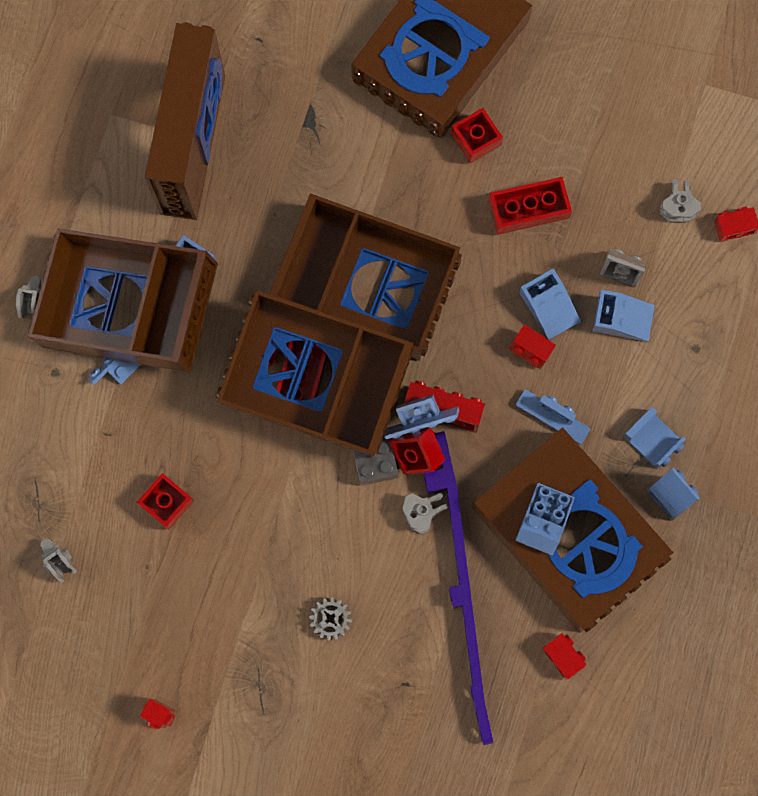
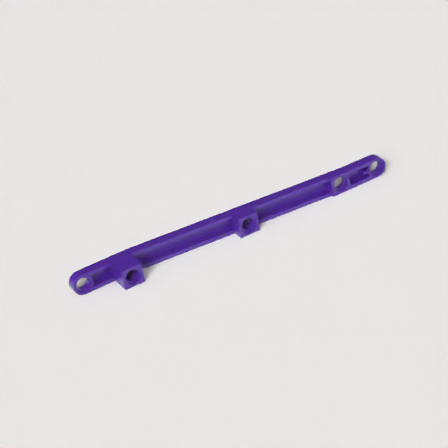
M442 431L435 433V437L445 461L441 464L442 469L435 470L434 472H425L424 480L428 494L447 491L459 581L458 586L449 587L452 608L462 606L472 679L470 690L483 745L493 744V738L484 700L458 490L446 435Z

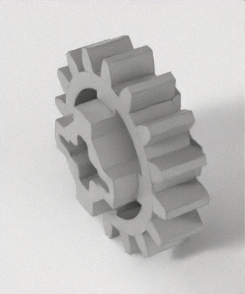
M331 597L330 602H327L324 598V604L321 605L317 602L318 608L311 609L315 614L309 616V619L314 620L310 627H316L314 633L320 632L321 639L327 636V640L330 641L331 636H334L338 640V634L345 636L343 630H350L347 623H351L352 619L347 618V616L351 615V611H345L348 606L347 604L341 606L340 599L335 603L333 597ZM328 606H334V607H337V609L334 610V611H331V610H327L326 607H328ZM319 612L323 615L320 624L317 621ZM325 612L330 616H336L334 620L337 626L331 622L326 623L327 617ZM343 614L344 622L341 627V625L339 624V617ZM327 627L334 628L335 632H326L324 630Z

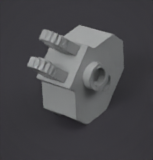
M673 179L671 195L662 202L660 215L669 222L688 223L698 215V212L701 210V202L691 195L689 180H684L683 191H678V181Z
M31 277L27 286L23 285L22 288L18 289L16 296L18 318H25L27 313L33 314V310L38 302V292L42 287L40 285V277Z
M413 493L405 497L402 512L412 530L420 534L428 532L432 518L449 508L447 504L440 505L434 510L431 506V503L443 498L442 493L424 499ZM415 513L417 517L412 518L410 515Z
M50 539L41 541L40 546L45 553L41 556L44 562L43 566L60 583L65 580L62 576L65 572L71 569L75 574L78 571L70 560L72 556L66 548L62 550L58 544L55 546Z

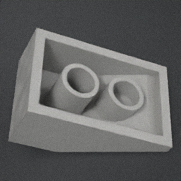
M610 249L600 275L636 287L645 271L646 262L642 261L640 257L625 255L621 250Z

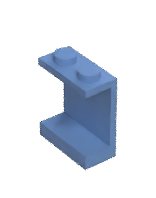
M651 407L623 437L657 469L660 465L665 467L671 460L669 456L673 452L677 454L684 447L682 443L686 438L683 436L680 439L656 416L658 411Z

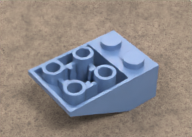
M554 269L520 288V296L548 340L581 322L562 281Z
M601 289L598 295L592 332L649 342L655 305L622 293Z
M674 468L646 491L671 521L700 499L697 489L693 485L689 486L684 480L685 476L683 473Z
M538 483L515 541L553 556L560 542L575 497Z

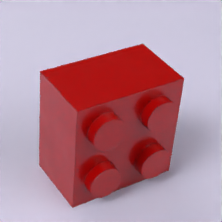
M484 108L479 109L451 126V135L470 164L502 145L503 136Z
M422 428L416 433L402 434L399 438L389 440L403 474L434 472L445 461L432 428Z
M162 473L136 503L166 529L170 530L194 500Z

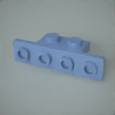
M105 358L103 360L104 364L100 368H95L90 373L88 380L95 385L108 372L119 384H122L141 364Z
M524 390L516 403L518 408L556 431L563 427L576 443L580 445L583 443L590 428L575 419L577 415L572 408L566 405L564 407L561 406L550 395L547 397L543 395L540 398L530 391Z
M433 395L398 405L396 411L402 423L388 427L384 438L396 439L402 434H413L422 428H433L442 422L450 423L458 417L459 408L454 407L440 411Z

